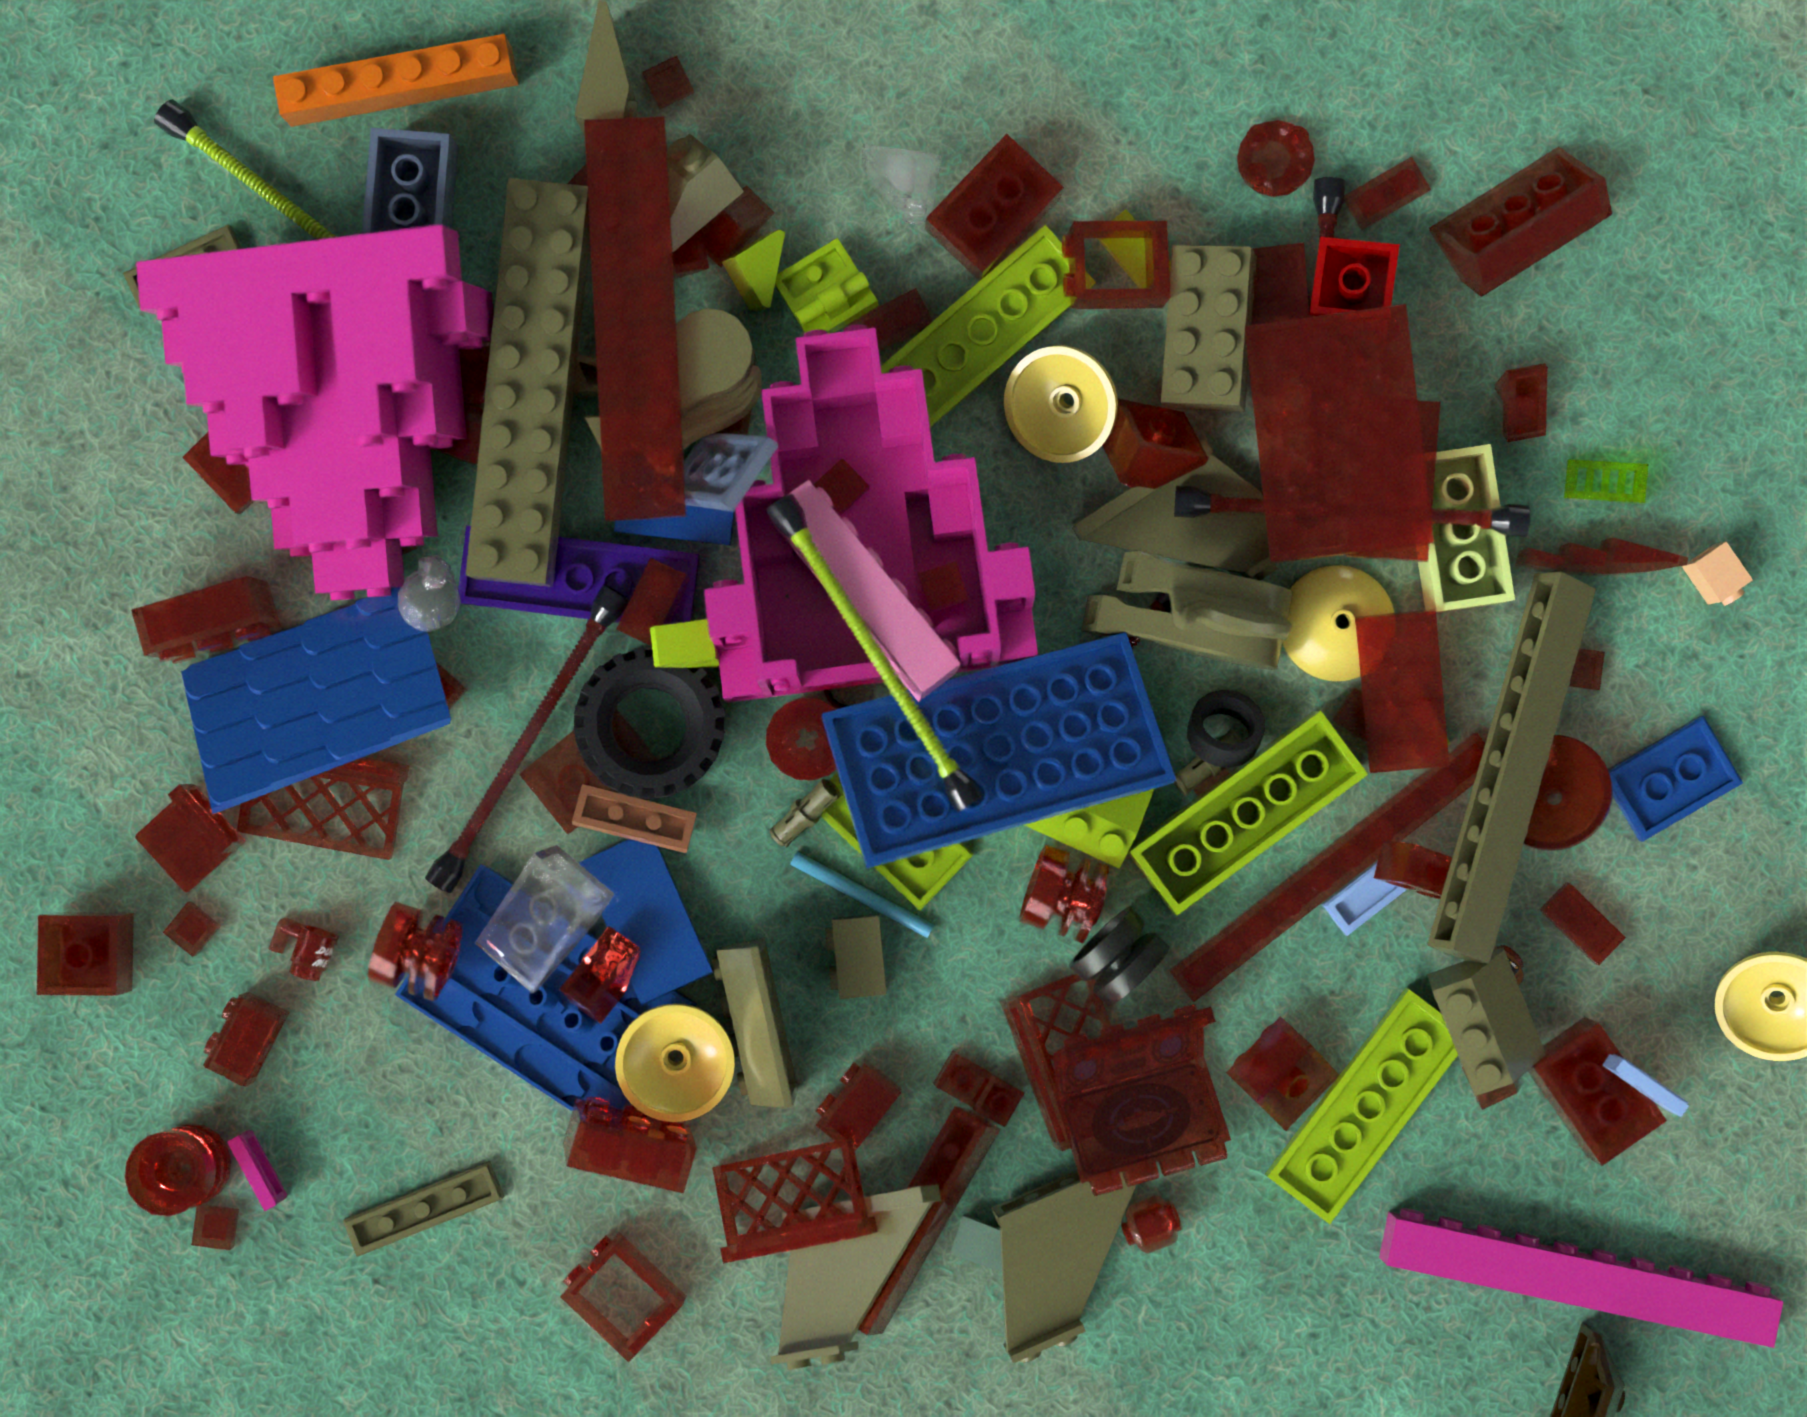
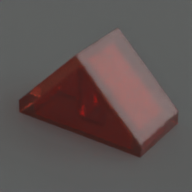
M748 186L743 187L742 190L744 192L703 226L693 240L720 268L724 266L722 264L723 260L736 253L775 214Z

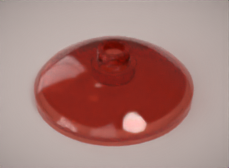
M1554 735L1549 759L1545 766L1539 794L1535 801L1528 833L1523 845L1545 851L1567 849L1590 838L1605 821L1613 798L1612 781L1601 757L1587 744L1572 737ZM1553 794L1562 795V800L1560 803L1552 805L1548 802L1549 797Z

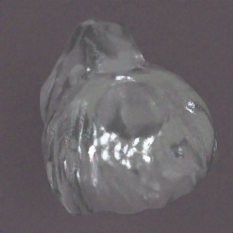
M430 555L418 559V569L406 577L404 584L398 591V609L402 618L408 625L419 631L431 632L451 624L460 607V594L454 580L455 574L452 572L451 565L444 561L440 555Z

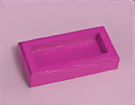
M249 1129L227 1141L264 1211L287 1198L284 1187L252 1130L250 1131Z

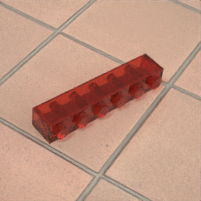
M954 1106L907 1188L939 1185L941 1201L933 1202L858 1328L866 1336L883 1334L1001 1130L969 1108Z

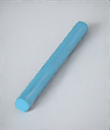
M798 851L790 863L793 867L928 938L934 926L933 923Z

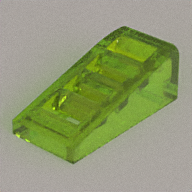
M1568 459L1564 498L1644 505L1649 464ZM1578 469H1586L1584 491H1576ZM1594 470L1602 471L1600 492H1592ZM1610 471L1618 472L1616 493H1608ZM1626 473H1634L1632 494H1624Z

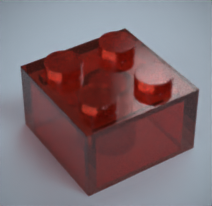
M54 912L38 915L37 995L117 996L132 991L134 913Z

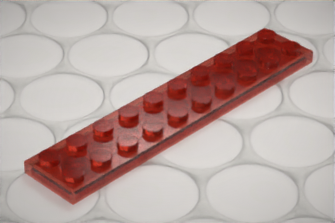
M665 116L584 120L605 520L623 521L687 517Z

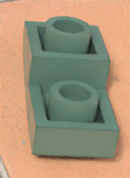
M968 1214L963 1215L950 1253L1002 1272L1000 1227Z

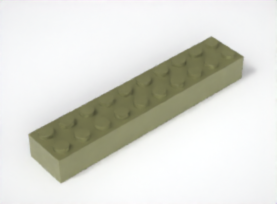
M508 178L466 576L474 579L553 587L595 197L588 186Z

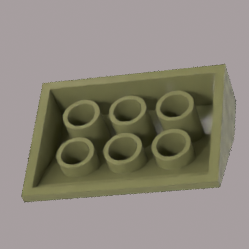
M765 937L719 947L716 950L718 957L712 958V965L716 981L723 980L726 995L720 996L724 1018L732 1019L734 1033L729 1034V1038L733 1046L734 1057L740 1056L743 1072L737 1073L740 1093L742 1096L748 1095L750 1105L776 1108L793 1107L798 1086Z

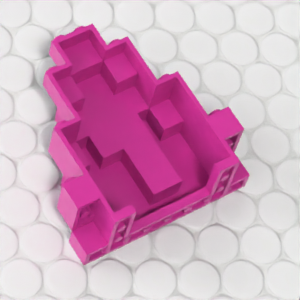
M437 225L136 262L140 311L157 315V320L162 321L165 364L181 367L182 373H184L186 404L203 407V413L207 414L210 455L226 458L227 464L230 465L246 464V467H249L252 500L265 501L268 504V508H271L274 549L290 550V557L312 556L315 593H330L331 600L355 599L354 591L366 590L367 597L391 596V588L405 587L402 547L424 545V538L438 537L430 448L453 447V440L467 439L459 349L482 348V341H491L494 317L492 292L462 281L458 232L446 226Z
M851 325L845 327L843 332L829 334L825 330H812L806 332L804 337L796 338L801 385H794L790 381H781L771 384L770 389L761 390L767 436L779 445L770 457L773 484H766L764 480H755L735 508L744 584L738 585L737 580H722L713 583V588L704 589L709 636L718 650L722 692L726 703L885 682V680H882V676L879 675L880 671H877V667H874V662L872 663L870 661L871 658H868V654L865 653L866 649H863V645L859 643L860 640H857L858 636L854 635V632L851 631L852 627H849V623H846V619L843 618L844 614H841V610L837 609V606L834 604L835 601H832V597L829 596L824 586L769 521L767 508L807 480L815 488L821 487L826 491L833 502L832 509L841 519L846 517L854 525L858 532L856 538L865 549L870 547L878 554L883 562L882 569L890 579L897 578L908 592L907 599L916 610L921 608L927 613L933 622L934 627L932 629L941 640L947 639L955 647L959 654L957 660L960 662L956 673L990 669L1038 656L1032 615L1035 589L1029 547L1019 548L1018 543H1004L995 546V551L988 552L975 457L966 458L965 454H950L942 457L941 462H934L922 369L913 370L912 366H897L891 368L889 373L882 374L876 328L867 329L866 325Z

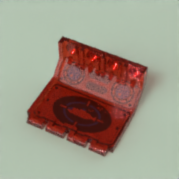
M1196 1004L1187 1005L1174 1010V1017L1161 1020L1160 1014L1150 1015L1137 1020V1027L1126 1030L1123 1024L1113 1025L1100 1030L1102 1036L1089 1040L1086 1034L1076 1035L1063 1040L1065 1046L1054 1053L1056 1102L1081 1183L1089 1182L1095 1197L1122 1189L1123 1185L1119 1173L1123 1174L1128 1187L1158 1179L1159 1171L1156 1162L1159 1163L1162 1174L1168 1176L1195 1168L1192 1152H1195L1200 1166L1227 1159L1228 1153L1225 1143L1230 1141L1231 1138L1204 1058V1029L1216 1022L1211 1007L1197 1010Z

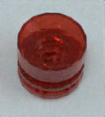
M799 698L784 704L774 713L767 727L766 747L771 761L782 773L796 780L813 781L829 776L837 769L822 721V713L836 710L835 707L820 699ZM802 729H806L809 733L817 732L818 738L814 740L816 747L813 750H810L807 746H798L797 741L802 738L800 733Z
M1044 844L1028 884L1018 921L1044 930L1052 916L1056 915L1059 916L1058 935L1065 937L1073 921L1076 922L1073 940L1084 943L1090 930L1097 923L1106 899L1109 866L1098 862L1091 878L1087 876L1090 868V859L1083 857L1075 872L1068 870L1070 853Z
M395 902L390 907L374 944L369 962L368 980L387 987L397 988L407 973L409 974V994L417 995L424 985V998L436 1001L456 967L461 949L460 940L463 922L450 919L443 930L444 916L435 914L426 929L422 928L423 909Z
M185 1124L149 1135L133 1148L126 1161L125 1181L128 1193L138 1207L152 1215L168 1217L210 1202L222 1192L230 1178L231 1157L228 1146L217 1132L205 1125ZM181 1162L190 1165V1172L187 1169L181 1168Z

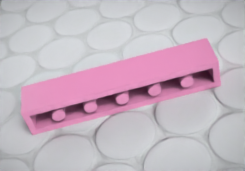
M809 480L805 481L789 494H794L804 510L807 527L813 535L812 542H815V547H818V551L824 557L823 560H826V564H829V568L832 569L831 573L835 574L834 577H837V582L839 581L841 583L840 586L846 591L845 595H848V599H851V604H854L853 608H856L857 612L860 613L859 617H862V621H865V625L868 626L867 630L871 631L870 634H873V639H876V643H879V647L882 648L881 652H884V656L888 658L887 661L891 662L890 665L896 670L895 674L899 675L898 678H901L907 689L920 702L956 674L960 666V662L957 660L959 658L957 650L947 639L941 640L932 629L934 627L933 622L921 608L916 610L907 599L908 592L897 578H889L882 569L883 562L878 554L870 547L865 549L856 538L858 532L854 525L846 517L841 519L832 509L833 502L826 491L821 487L815 488ZM769 516V521L818 579V575L812 569L813 566H810V562L807 561L808 557H805V553L801 552L802 548L796 547L791 538L780 531Z

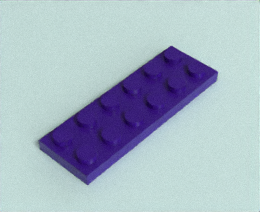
M466 525L456 603L593 620L590 618L593 600L602 585L605 584L630 599L621 617L613 623L654 627L692 621L700 560L699 554L558 537L553 587L480 580L466 576L471 526Z

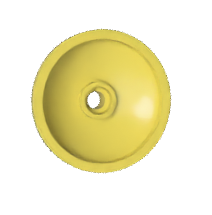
M1054 345L1032 352L1016 365L1006 384L1004 410L1010 430L1026 450L1043 460L1055 463H1070L1090 456L1108 440L1116 423L1118 400L1113 381L1098 360L1078 348ZM1065 393H1069L1073 396V405H1068L1065 403Z
M1332 565L1315 569L1302 576L1289 589L1293 592L1288 616L1292 628L1288 638L1283 640L1282 645L1290 659L1301 670L1313 677L1326 681H1347L1367 674L1384 659L1391 647L1395 634V614L1388 594L1373 577L1353 567ZM1338 615H1344L1348 619V625L1345 629L1337 627L1336 618Z
M1787 952L1758 953L1740 960L1723 975L1715 994V1014L1721 1030L1735 1046L1755 1057L1773 1061L1796 1060L1807 1056V958ZM1773 991H1781L1784 993V995L1781 997H1772L1770 993Z
M677 1003L654 1007L633 1020L620 1039L615 1059L617 1080L627 1100L643 1114L667 1122L691 1120L704 1115L722 1100L730 1087L735 1065L731 1040L719 1021L700 1008ZM678 1050L683 1054V1059L674 1062L670 1060L668 1055L671 1051Z

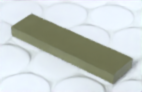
M488 1161L347 1217L343 1220L356 1257L499 1201L504 1198V1194L491 1161Z

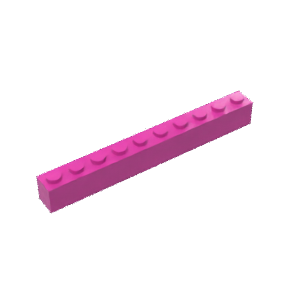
M1401 1208L1400 1214L1388 1211L1379 1258L1387 1266L1757 1345L1775 1347L1784 1301L1771 1294V1288L1766 1285L1746 1281L1745 1287L1731 1285L1732 1279L1713 1273H1708L1707 1279L1693 1276L1694 1271L1676 1265H1669L1668 1271L1656 1269L1654 1262L1638 1257H1631L1630 1263L1616 1260V1254L1601 1249H1593L1592 1255L1578 1252V1246L1555 1240L1553 1246L1539 1244L1540 1238L1526 1233L1516 1232L1515 1238L1501 1236L1502 1230L1483 1224H1478L1477 1230L1462 1227V1221L1446 1216H1439L1438 1222L1424 1219V1213L1408 1208Z

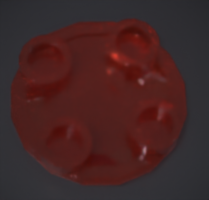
M1276 120L1255 124L1248 130L1247 135L1240 143L1237 162L1239 173L1246 185L1259 194L1278 197L1289 195L1304 185L1311 176L1315 157L1313 145L1309 140V133L1305 128Z

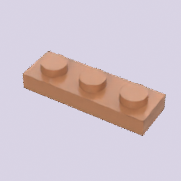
M582 784L572 825L687 853L697 813Z

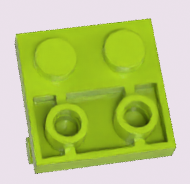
M838 238L783 270L776 277L775 287L804 333L812 330H825L828 334L835 333L879 306L878 300L869 288L870 284L862 271L859 272Z

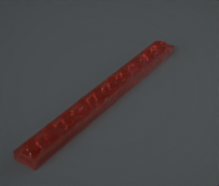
M1476 732L1467 737L1168 971L1192 1002L1202 997L1474 785L1486 744Z

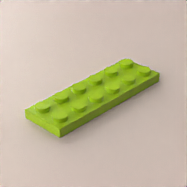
M1045 224L881 366V373H889L891 368L897 366H912L913 370L922 369L929 426L931 428L1096 285V282Z
M1405 988L1265 1175L1328 1224H1331L1458 1056L1442 1014L1410 989Z

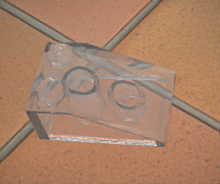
M558 845L549 847L533 854L475 944L531 993H534L592 928L615 894Z

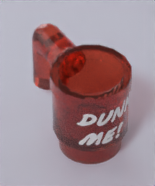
M286 917L280 919L268 949L273 952L284 953L289 936L296 938L297 941L290 958L292 964L289 972L305 980L319 981L322 972L326 971L339 936L315 926L303 925Z

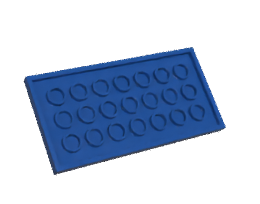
M1126 632L949 679L920 702L910 692L909 696L913 697L912 700H915V705H918L917 709L921 710V713L924 714L923 718H926V722L930 724L929 727H932L931 731H934L938 737L937 740L941 741L940 745L942 744L944 746L943 749H946L945 753L949 754L948 758L955 760L959 768L974 778L984 794L982 798L958 813L946 796L943 778L938 772V764L935 763L936 759H932L933 755L929 754L930 750L926 749L927 746H924V742L921 741L922 737H918L919 733L915 732L916 728L912 727L913 724H910V720L907 719L908 715L904 714L905 711L901 710L902 706L898 705L899 702H896V698L893 695L822 713V721L866 869L1173 784L1176 780Z

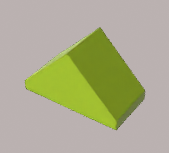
M778 229L767 233L722 261L749 310L761 311L771 307L785 231Z
M708 619L650 628L654 667H719L718 650L709 636Z

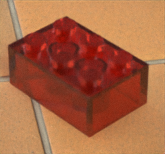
M1006 133L925 218V230L980 281L1061 199L1064 187Z
M249 576L131 609L144 656L157 657L160 662L172 660L173 664L195 659V651L210 649V653L230 649L234 647L233 640L247 638L248 642L270 636V629L281 626L269 583Z
M1582 1018L1543 1045L1546 1055L1528 1070V1073L1587 1158L1601 1166L1667 1121L1653 1100L1602 1066L1610 1054L1623 1056L1600 1023L1589 1018Z
M589 1096L586 1098V1101L575 1099L563 1141L566 1167L684 1194L697 1150L690 1126L685 1124L686 1121L667 1122L657 1120L643 1114L634 1106H625L624 1110L610 1107L608 1101L598 1097Z

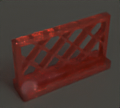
M362 757L310 777L318 790L304 800L292 784L284 788L296 805L282 815L268 797L273 792L259 796L253 801H246L240 804L237 832L391 860L397 833L404 782L407 781L410 765ZM321 778L330 779L331 781L324 784ZM337 781L348 783L356 794L354 799L342 807L328 789ZM359 785L368 786L369 788L363 792ZM375 788L392 791L390 807L380 814L366 796ZM320 793L323 794L335 811L321 822H319L306 804ZM358 800L362 802L373 817L372 820L357 829L344 811ZM260 801L275 819L265 827L249 824L251 807ZM298 808H300L313 826L303 834L293 832L284 819ZM389 813L388 823H386L382 817ZM337 815L351 833L342 841L331 839L322 826ZM376 822L386 835L384 849L369 846L361 832ZM278 823L282 830L271 827ZM316 830L320 837L309 834ZM354 837L358 844L350 843L348 841Z
M1076 973L1020 995L1000 1000L1052 1145L1060 1151L1074 1147L1062 1110L1065 1097L1070 1098L1081 1095L1084 1089L1076 1091L1074 1096L1069 1093H1062L1058 1089L1057 1068L1055 1071L1051 1060L1057 1062L1059 1058L1048 1054L1045 1046L1049 1033L1052 1029L1069 1037L1063 1054L1072 1051L1076 1041L1086 1046L1095 1045L1078 1037L1086 1016L1098 1020L1102 1027L1101 1035L1096 1044L1105 1042V1040L1116 1039L1103 1001L1093 992L1094 978L1085 981L1089 995L1083 1008L1064 1000L1070 985L1082 980ZM1062 988L1059 993V996H1055L1050 993ZM1044 995L1056 1001L1047 1022L1034 1016L1029 1003L1030 1000ZM1092 1003L1094 1005L1096 1014L1089 1011ZM1062 1004L1081 1012L1072 1033L1053 1025ZM1038 1024L1045 1026L1042 1035L1040 1033ZM1117 1041L1108 1043L1109 1049L1119 1046ZM1103 1045L1093 1047V1051L1099 1054L1102 1052L1109 1056V1050L1102 1048ZM1070 1054L1065 1055L1060 1061V1076L1064 1067L1068 1064V1062L1063 1060L1066 1057L1069 1058ZM1123 1055L1113 1057L1114 1062L1124 1060ZM1125 1070L1113 1073L1111 1079L1127 1075L1129 1072ZM1099 1076L1095 1079L1099 1082L1105 1081V1079ZM1130 1076L1121 1079L1122 1083L1132 1081ZM1118 1080L1103 1084L1107 1085V1087L1114 1086ZM1132 1083V1084H1129V1085H1125L1124 1088H1127V1087H1130V1086H1134V1085H1133V1083ZM1118 1087V1088H1114V1089H1116V1090L1119 1091V1090H1122V1089H1124V1088H1123V1087ZM1114 1089L1105 1091L1100 1104L1112 1095ZM1130 1090L1133 1101H1136L1133 1090ZM1081 1098L1072 1100L1073 1110H1070L1067 1104L1065 1106L1075 1143L1093 1136L1091 1126L1078 1132L1076 1130L1072 1117L1078 1103L1095 1111L1098 1108ZM1135 1112L1132 1116L1123 1118V1123L1143 1116L1144 1112ZM1114 1126L1103 1128V1130L1107 1131L1114 1128ZM1079 1134L1083 1135L1082 1140L1078 1139Z
M852 1137L712 1167L727 1246L720 1248L723 1264L858 1238L878 1232L875 1216L868 1217ZM841 1148L844 1167L838 1175L824 1163L832 1150ZM820 1153L818 1159L812 1154ZM798 1157H802L813 1166L805 1182L791 1172ZM787 1160L784 1166L778 1161ZM765 1164H768L779 1173L771 1189L757 1178ZM753 1167L751 1173L745 1168ZM735 1171L746 1180L738 1195L729 1189L726 1172ZM819 1172L834 1182L826 1198L812 1188ZM786 1179L800 1189L792 1205L778 1195ZM753 1186L766 1196L759 1212L745 1202ZM841 1188L851 1195L854 1212L845 1214L832 1204ZM807 1195L821 1206L814 1220L808 1219L798 1211ZM773 1202L787 1212L780 1227H776L765 1218ZM741 1209L754 1221L747 1233L738 1235L735 1217ZM827 1212L833 1215L825 1218ZM793 1219L799 1222L796 1224H791ZM760 1225L766 1229L758 1231Z

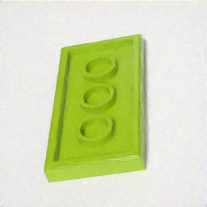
M837 771L830 781L838 788L841 796L826 808L820 816L862 855ZM960 842L874 866V868L920 911L974 854Z

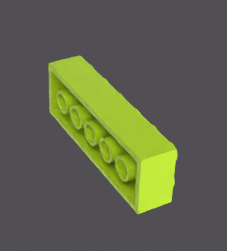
M1313 711L1258 751L1248 762L1232 770L1132 844L1128 854L1171 913L1179 915L1366 777L1368 773L1323 712Z

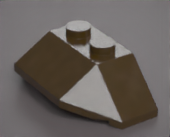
M1582 1323L1550 1417H1614L1615 1413L1620 1412L1624 1405L1625 1384L1601 1335L1587 1324Z

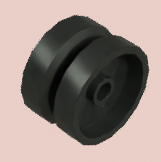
M1132 907L1122 910L1103 926L1078 951L1068 965L1083 981L1091 980L1101 974L1094 985L1093 992L1108 1007L1120 1001L1136 988L1162 961L1170 948L1155 932L1147 933L1137 939L1143 931L1145 921Z

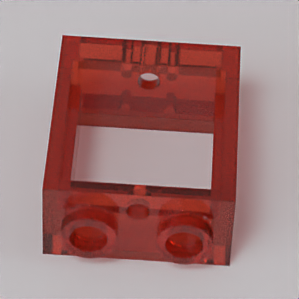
M1073 221L1068 233L1063 234L1062 257L1068 258L1069 273H1064L1063 293L1064 297H1070V309L1163 308L1169 301L1170 275L1167 221ZM1084 238H1144L1146 288L1086 289Z
M618 1232L612 1239L605 1235L589 1252L594 1257L585 1268L580 1264L576 1265L562 1282L567 1287L560 1298L629 1363L683 1306L687 1296L630 1241ZM614 1253L662 1298L627 1337L578 1292Z

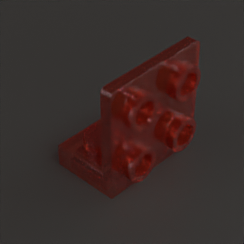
M179 784L168 794L173 801L142 828L135 838L184 892H191L243 845L246 840L220 812L212 814L209 799L195 784Z

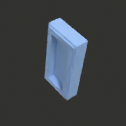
M1382 857L1321 905L1344 935L1348 936L1405 892L1408 887L1386 858Z
M1610 1054L1602 1065L1665 1110L1682 1117L1689 1107L1687 1101L1623 1057Z

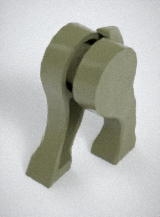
M705 308L689 313L676 323L665 346L647 357L634 361L615 362L578 354L574 393L580 400L604 396L637 402L647 401L640 411L629 417L588 415L585 419L609 462L621 459L629 453L644 452L650 464L659 473L672 477L677 475L679 456L688 445L702 437L733 425L749 413L762 394V379L749 333L738 318L723 310Z
M1142 551L1126 552L1123 557L1117 590L1130 593H1167L1170 595L1172 613L1129 606L1117 596L1089 595L1081 631L1102 636L1126 632L1129 637L1151 641L1197 656L1246 667L1277 670L1283 640L1288 638L1292 628L1288 616L1293 592L1282 586L1171 562L1161 559L1152 553Z

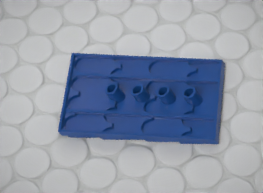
M414 582L405 584V587L391 589V596L366 597L357 600L354 605L309 619L303 625L240 645L237 650L192 664L186 670L181 671L212 814L451 724L450 712Z
M480 864L395 993L397 997L605 1134H612L621 1118L631 1106V1103L627 1100L619 1086L615 1070L618 1044L627 1027L639 1015L660 1005L675 1003L694 1007L697 1005V1003L678 990L646 1005H641L629 977L622 983H616L610 980L603 971L602 957L605 952L615 950L614 948L599 940L500 873L483 864ZM617 960L610 962L611 969L615 973H619L622 969L620 962ZM616 961L619 963V971L613 970L612 962Z

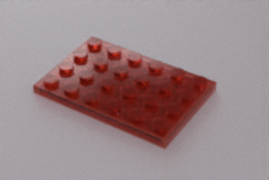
M1406 304L1244 326L1271 564L1433 544V530Z

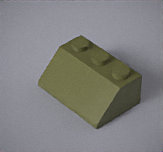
M1503 947L1492 952L1489 964L1466 960L1427 974L1432 992L1475 1096L1513 1084L1546 1055Z

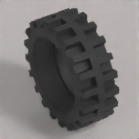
M642 647L635 648L634 651L628 653H619L613 656L607 663L602 666L600 665L594 670L593 675L581 689L574 711L576 745L589 771L606 787L620 794L642 799L669 797L695 784L715 762L725 734V710L721 705L720 693L716 685L713 686L706 676L707 673L702 667H654L653 650ZM639 689H658L670 694L680 704L685 715L686 732L681 744L671 755L660 760L642 761L629 756L618 746L612 732V717L617 705L628 694Z

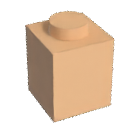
M1727 541L1712 545L1682 566L1708 605L1722 602L1725 606L1732 603L1745 593L1742 587L1753 581Z

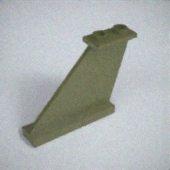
M1206 439L1072 527L1080 541L1083 540L1132 551H1142L1156 556L1242 573L1241 575L1244 578L1250 579L1255 576L1258 581L1276 571L1278 568L1274 562L1286 554L1292 560L1308 550L1310 546L1307 540L1316 535L1312 528L1307 529L1212 454L1214 451ZM1176 485L1195 486L1211 493L1210 513L1195 518L1174 517Z
M1113 1154L1091 1164L1092 1169L1089 1170L1087 1166L1084 1169L1092 1173L1144 1158V1155L1127 1156ZM1146 1161L1093 1176L1086 1175L1079 1169L991 1207L995 1219L1000 1226L1006 1343L1003 1345L1013 1364L1018 1361L1023 1363L1032 1361L1041 1355V1351L1054 1345H1068L1077 1339V1335L1086 1332L1080 1317L1143 1171L1149 1169Z
M939 1185L920 1186L782 1214L785 1229H793L779 1352L778 1355L770 1356L771 1365L787 1362L788 1370L811 1366L810 1358L821 1357L822 1364L834 1363L845 1360L844 1352L859 1349L858 1341L851 1342L933 1202L941 1201Z

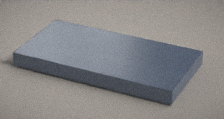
M713 433L702 437L678 469L677 475L673 476L662 495L670 502L676 504L734 511L779 445L769 436Z

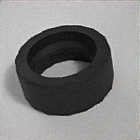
M1219 690L1209 692L1197 701L1192 710L1187 727V739L1191 749L1203 761L1218 767L1231 768L1240 766L1248 762L1256 754L1265 733V718L1260 707L1251 698L1237 691ZM1211 715H1230L1238 719L1247 728L1248 737L1245 741L1235 744L1223 743L1212 738L1207 733L1203 722L1205 718Z

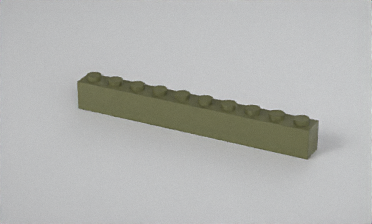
M1564 572L1535 573L1428 940L1427 946L1462 960L1486 964L1490 962L1513 878L1517 871L1523 843L1528 833L1535 801L1539 794L1545 766L1549 759V752L1560 720L1567 689L1570 685L1577 654L1581 647L1587 619L1591 612L1596 589Z

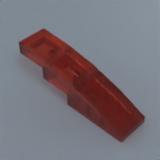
M1612 537L1601 541L1599 550L1571 542L1561 545L1558 555L1526 548L1518 552L1515 566L1544 572H1564L1568 575L1623 576L1685 566L1689 557Z

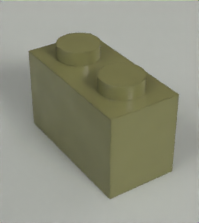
M879 913L832 918V927L825 928L827 951L835 950L836 966L829 967L831 990L839 989V999L886 995L887 987Z

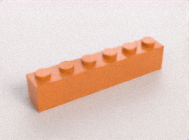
M505 34L273 76L279 114L291 127L519 85L512 46Z

